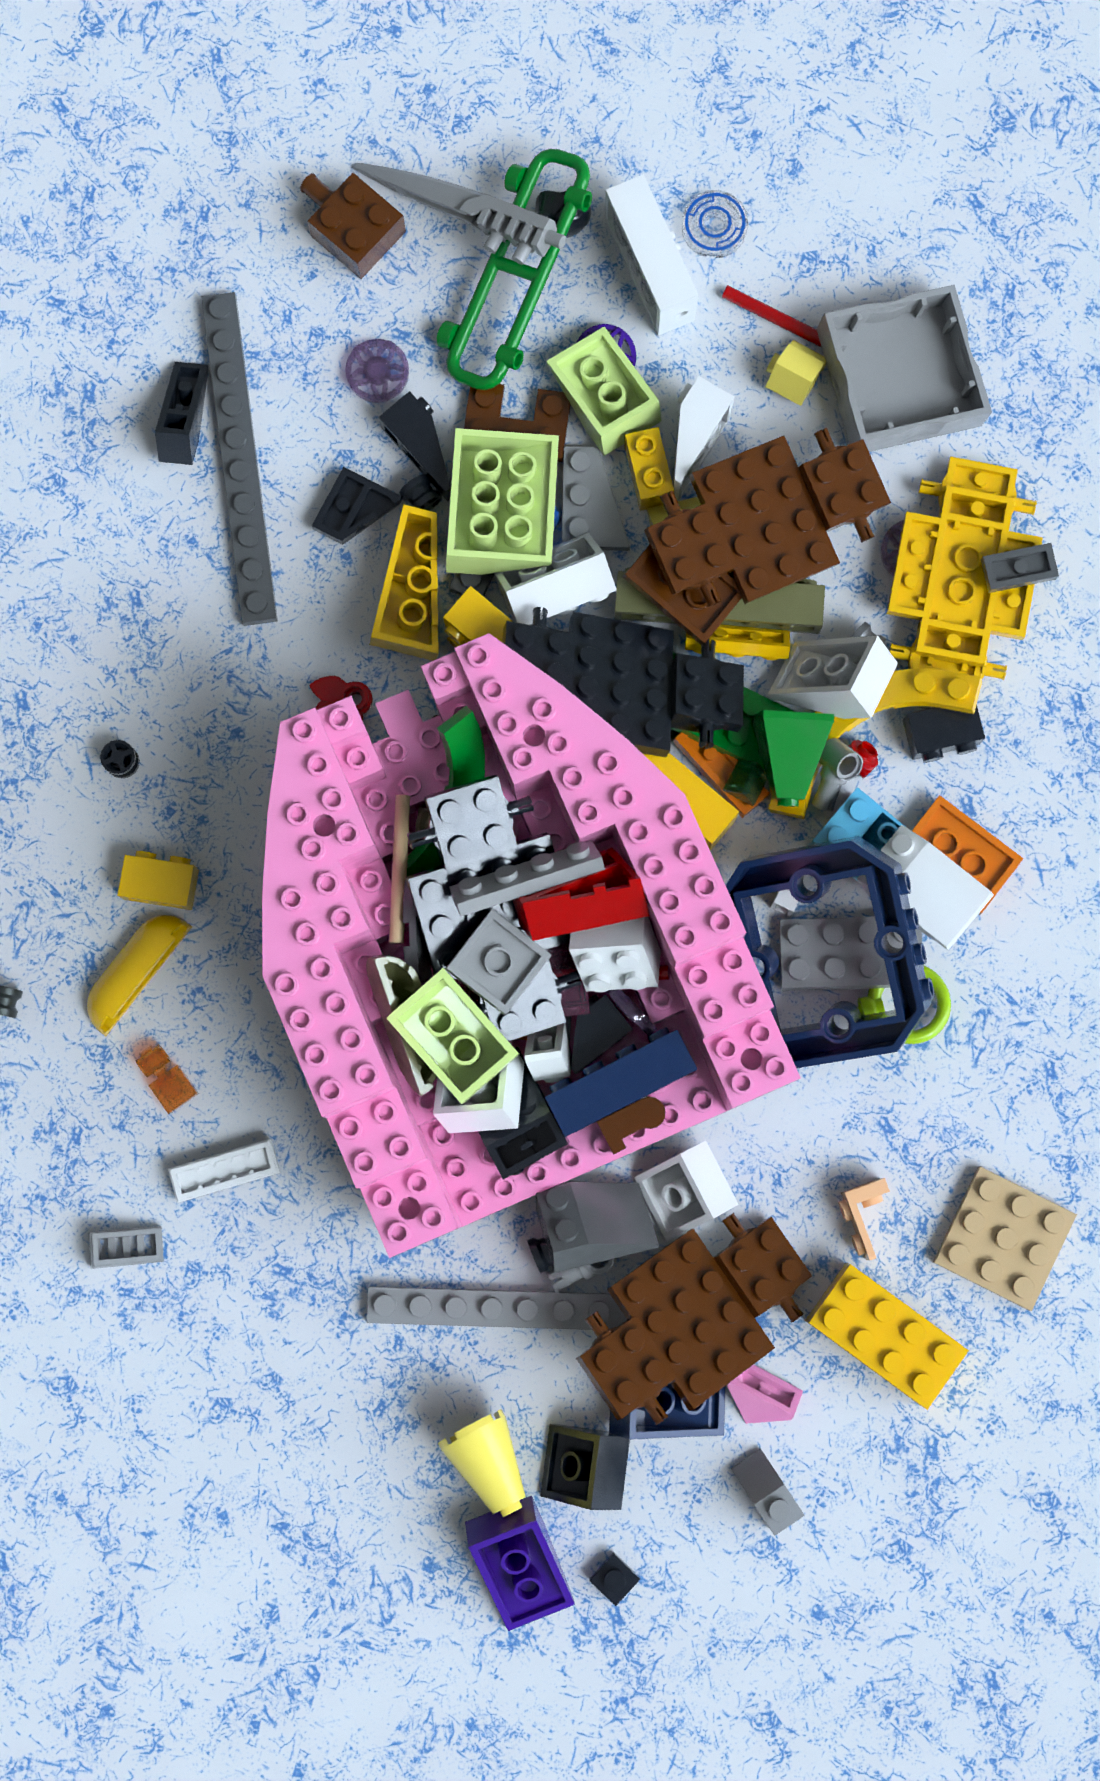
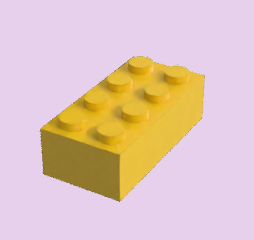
M849 1263L844 1264L805 1319L808 1324L926 1410L929 1409L969 1351Z

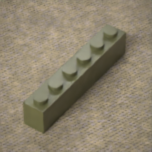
M630 567L625 568V571H618L614 619L676 624L622 577ZM804 579L747 604H744L743 599H741L721 624L819 634L823 627L825 585H817L815 580Z

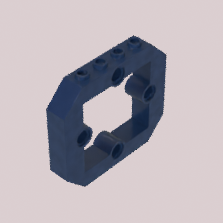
M860 836L753 856L741 861L727 882L726 888L747 932L743 938L752 957L759 958L764 964V973L759 974L774 1005L771 1009L772 1015L796 1068L898 1052L931 1005V1000L934 999L933 983L930 978L925 977L923 965L927 963L925 947L923 943H918L915 929L919 928L917 911L915 908H910L907 895L911 893V882L908 873L902 872L901 864ZM804 875H810L816 879V891H810L804 886ZM866 875L878 930L874 938V948L877 954L885 961L895 1010L862 1015L855 1004L848 1001H840L822 1015L820 1023L781 1029L769 979L778 970L779 958L771 947L761 943L751 896L789 889L791 895L797 901L812 903L829 891L832 881ZM889 932H895L901 936L903 940L902 948H895L889 944L887 940ZM834 1015L844 1016L848 1021V1029L839 1028L834 1022Z

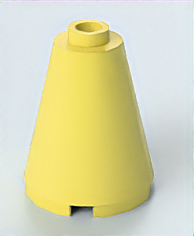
M502 1409L494 1413L496 1420L489 1414L455 1432L454 1436L450 1437L451 1444H448L445 1438L438 1442V1445L493 1514L500 1511L502 1516L505 1517L522 1508L519 1500L526 1496L506 1416Z

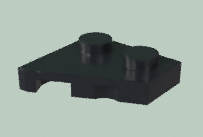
M343 467L315 518L312 529L343 545L400 505L403 499L401 495Z

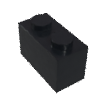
M977 704L974 714L934 707L908 713L902 720L912 760L922 758L923 763L944 758L943 753L956 750L957 755L978 750L977 745H980L985 739Z

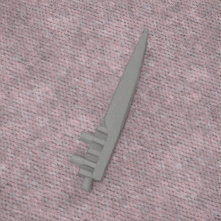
M355 163L351 167L370 179L412 200L481 229L485 235L489 236L483 247L493 254L496 253L501 242L509 240L513 246L517 247L512 259L518 264L523 265L528 255L534 251L539 256L544 257L550 246L559 249L565 246L566 236L557 233L554 220L491 195L433 177L399 169L364 163Z

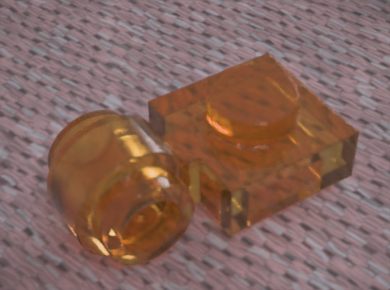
M160 1044L155 1047L150 1045L139 1053L140 1058L135 1061L146 1077L152 1074L158 1077L148 1086L168 1114L173 1113L199 1094L180 1065H176L169 1071L167 1070L166 1064L171 1060Z

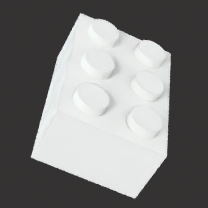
M589 533L553 546L552 564L550 566L494 573L506 608L514 621L527 625L533 624V609L535 607H541V611L543 607L548 610L547 618L556 614L566 615L573 612L577 608L576 606L586 602L602 601L608 597L609 593L617 590L605 554Z

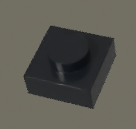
M615 1552L589 1578V1581L615 1606L640 1580V1576Z

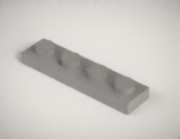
M591 840L573 843L567 849L551 854L536 855L530 861L521 864L502 866L495 872L481 877L465 878L459 884L449 888L460 916H464L605 870L602 856Z

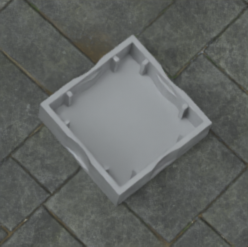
M955 284L909 294L892 302L868 303L824 313L817 327V333L849 444L864 439L868 451H876L981 427L991 415L992 410L980 369L970 350L968 328Z

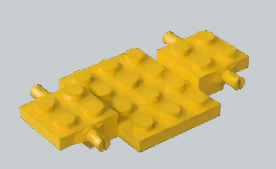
M950 456L946 476L941 483L921 479L918 493L938 496L939 514L938 517L906 512L886 612L889 615L920 620L916 638L911 647L893 643L889 647V652L895 659L908 661L909 669H937L979 676L981 679L984 676L1005 679L1007 665L987 662L986 655L990 634L1018 640L1025 638L1035 584L988 593L981 559L987 555L1042 545L1043 537L1009 531L1011 516L1014 511L1034 515L1035 506L1037 505L1036 500L1017 498L1015 483L1018 469Z

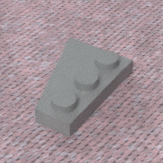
M564 446L562 543L589 533L602 550L630 551L627 535L599 448Z

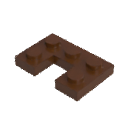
M498 384L496 387L488 390L470 387L464 429L559 435L557 462H563L571 406L564 392L538 389L534 421L501 417L505 384Z

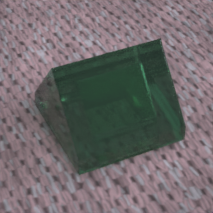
M739 759L723 791L754 806L767 781L765 770L758 762Z

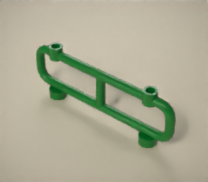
M550 148L537 154L528 168L512 164L505 175V189L516 193L512 204L524 209L545 165L557 163L573 168L576 171V180L573 186L566 190L564 196L565 205L556 224L557 233L566 236L577 210L586 212L592 202V193L586 190L590 180V170L586 161L576 154ZM509 240L501 242L496 253L490 254L461 324L445 321L437 333V345L449 350L446 365L447 371L454 380L475 389L488 390L502 382L509 368L513 370L520 368L524 353L517 348L559 254V248L550 246L545 256L541 258L537 268L526 264L521 265L514 260L505 258L511 243ZM498 270L529 280L531 284L505 344L500 345L496 352V365L493 371L487 376H480L463 370L460 367V358Z

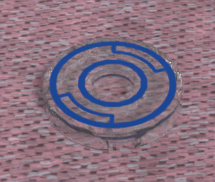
M721 190L705 191L694 196L686 205L681 220L682 236L688 247L698 255L705 257L707 255L715 256V258H723L736 252L744 243L749 226L748 213L742 202L731 193ZM710 218H718L724 223V227L719 231H711L705 223Z

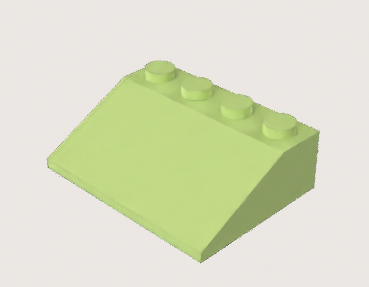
M455 428L446 555L447 573L483 575L550 566L552 564L559 435Z

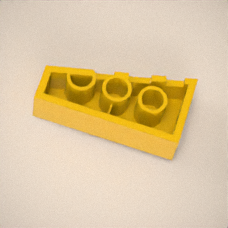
M403 504L369 643L372 646L431 661L436 660L439 654L436 512Z

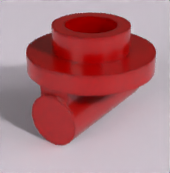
M854 740L848 746L860 754L863 759V766L859 775L864 779L878 766V753L871 743Z

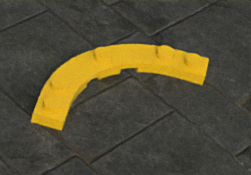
M937 669L897 670L893 672L874 713L892 707L897 709L910 706H929L974 714L982 679L979 676ZM834 716V723L827 740L832 738L838 739L844 732H849L869 718L843 719ZM818 763L804 800L799 801V807L777 806L778 799H772L771 797L769 811L775 814L804 819L812 788L821 764Z

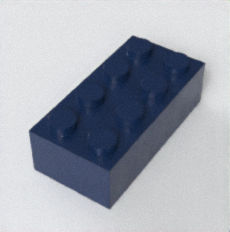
M665 1027L649 1035L648 1040L650 1043L637 1050L635 1044H632L615 1053L616 1061L604 1066L602 1061H599L583 1069L582 1072L585 1077L573 1083L568 1077L550 1086L549 1089L552 1094L546 1096L545 1099L564 1136L567 1137L696 1071L697 1067L678 1030L670 1033L668 1028Z

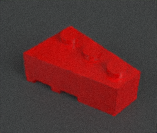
M613 847L599 852L602 856L605 870L513 899L519 925L529 938L535 941L648 917L650 915L641 878Z

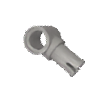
M837 738L826 741L819 763L823 766L820 772L822 778L812 805L823 811L834 810L841 786L846 784L847 781L854 779L860 773L863 766V759L860 754Z
M614 1259L608 1260L607 1264L601 1268H595L589 1264L556 1273L553 1270L547 1271L546 1275L549 1281L560 1276L562 1277V1279L552 1284L555 1292L558 1293L559 1290L582 1278L588 1280L597 1274L606 1273L613 1266Z

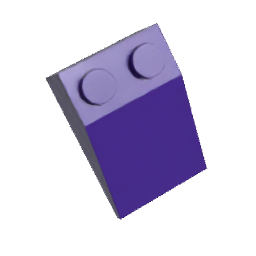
M532 1495L519 1500L522 1508L505 1517L502 1516L500 1511L495 1514L488 1512L465 1522L468 1548L508 1631L575 1605L547 1528Z

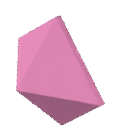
M754 1364L727 1385L746 1424L792 1420L803 1393L801 1389Z

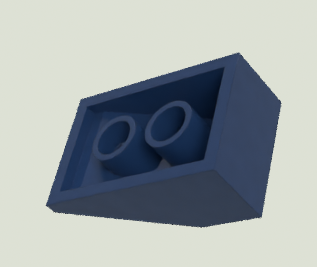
M669 1383L661 1390L659 1396L656 1397L661 1407L668 1414L664 1421L655 1425L644 1407L633 1410L618 1421L610 1410L609 1433L629 1440L724 1436L726 1386L696 1409L689 1411L671 1383Z

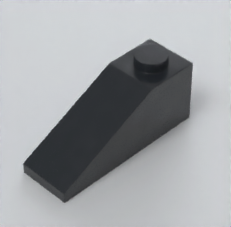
M174 362L155 429L159 462L193 465L200 437L209 371L208 365Z
M409 391L379 416L381 428L422 474L428 475L431 484L448 502L451 497V485L431 415L434 411L423 397L420 396L417 399Z

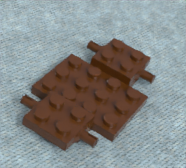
M828 428L819 430L814 433V436L822 453L817 458L805 462L798 467L785 436H781L692 472L689 475V479L701 504L698 507L681 510L674 491L661 495L660 499L668 516L663 521L647 527L644 532L671 594L675 595L687 589L700 588L707 606L710 607L722 601L713 582L718 577L731 572L743 602L747 604L840 564L827 532L843 525L854 524L861 543L875 537L867 517L873 511L889 505L891 501L864 439L847 446L835 447Z
M735 1213L727 1216L722 1220V1223H724L734 1239L731 1240L728 1247L714 1257L692 1228L607 1289L627 1320L618 1327L609 1329L598 1311L587 1317L585 1321L597 1338L591 1347L579 1355L576 1360L617 1421L623 1419L633 1410L642 1407L646 1409L655 1425L664 1421L668 1414L661 1407L656 1397L659 1396L661 1390L669 1383H671L689 1411L696 1409L775 1349L755 1317L760 1316L769 1308L778 1305L781 1306L791 1323L804 1314L791 1296L812 1275L772 1217L766 1219L755 1228L745 1230L735 1216Z

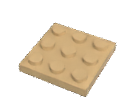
M978 1167L933 1263L1028 1311H1032L1077 1214L982 1167Z

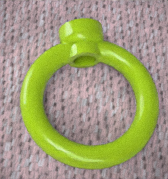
M924 966L925 977L930 978L933 983L937 999V1010L931 1022L921 1029L913 1030L905 1044H919L934 1038L943 1030L950 1017L951 998L949 990L943 979L927 966ZM869 988L867 997L858 998V1008L862 1015L885 1012L881 999L885 988Z

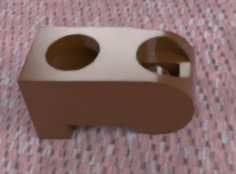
M646 1097L597 1121L614 1155L626 1149L623 1138L643 1128L653 1129L661 1125L665 1119L666 1111L660 1100L654 1097Z

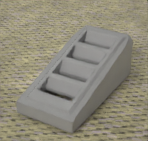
M161 1226L88 1233L91 1269L164 1262ZM151 1234L152 1255L145 1256L144 1235ZM130 1236H136L137 1257H131ZM122 1237L123 1258L116 1259L115 1238ZM100 1239H107L108 1259L101 1260Z

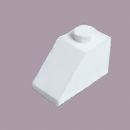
M565 1023L527 1035L524 1057L534 1081L544 1080L545 1082L552 1083L571 1076L572 1058Z

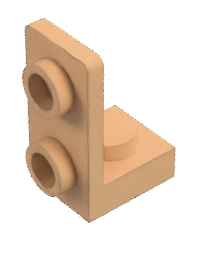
M879 1178L841 1192L843 1200L838 1202L845 1222L851 1220L856 1234L851 1235V1239L858 1256L864 1254L865 1259L869 1261L876 1259V1255L857 1203L861 1202L863 1208L884 1201L882 1194L890 1192L885 1178Z

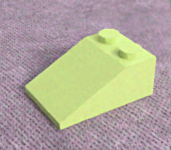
M605 327L547 360L548 367L583 427L604 456L625 444V434L650 429L661 422L658 398Z
M444 968L386 1017L461 1104L470 1099L519 1055L518 1051Z

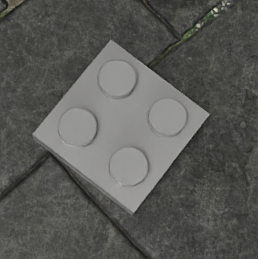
M491 909L445 970L503 1015H507L551 957V954L535 941H532L494 909Z

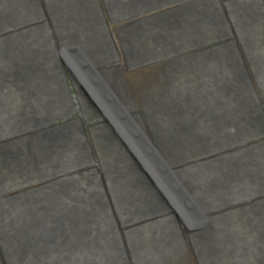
M235 292L201 296L242 623L244 626L278 622L237 296Z

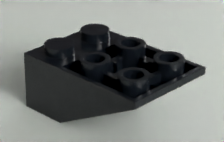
M516 1047L515 1049L518 1051L520 1057L525 1062V1059L518 1047ZM526 1062L524 1063L518 1128L478 1131L503 1179L570 1143L569 1139L564 1136L537 1081H534Z

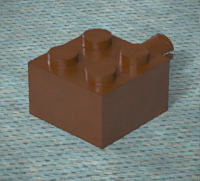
M314 173L309 174L300 186V191L320 206L307 221L312 238L360 279L373 268L406 232L403 214L355 173H352L335 191H332L319 180Z

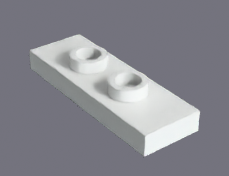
M272 1139L168 1169L177 1203L281 1173Z

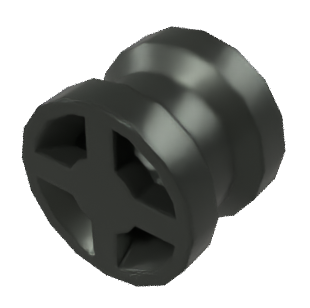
M0 985V1015L11 1018L17 1017L18 1011L15 1007L17 1000L22 998L23 991Z

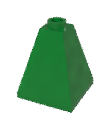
M762 710L753 715L752 723L772 799H778L777 806L799 807V801L804 800L834 723V714Z

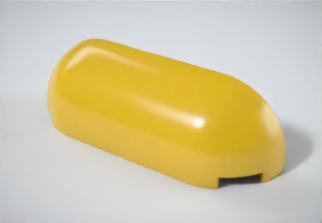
M161 915L147 920L136 930L89 992L87 999L88 1016L93 1026L105 1037L109 1034L193 926L181 918Z

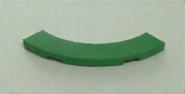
M465 706L437 728L442 738L447 767L449 768V783L445 786L444 790L482 779L485 776V751L482 734L473 711ZM433 842L415 847L408 855L407 876L441 866L436 846Z

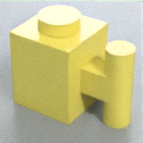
M792 340L791 344L787 345L781 355L775 353L766 369L771 375L765 387L802 406L813 389L820 372L826 366L825 357Z

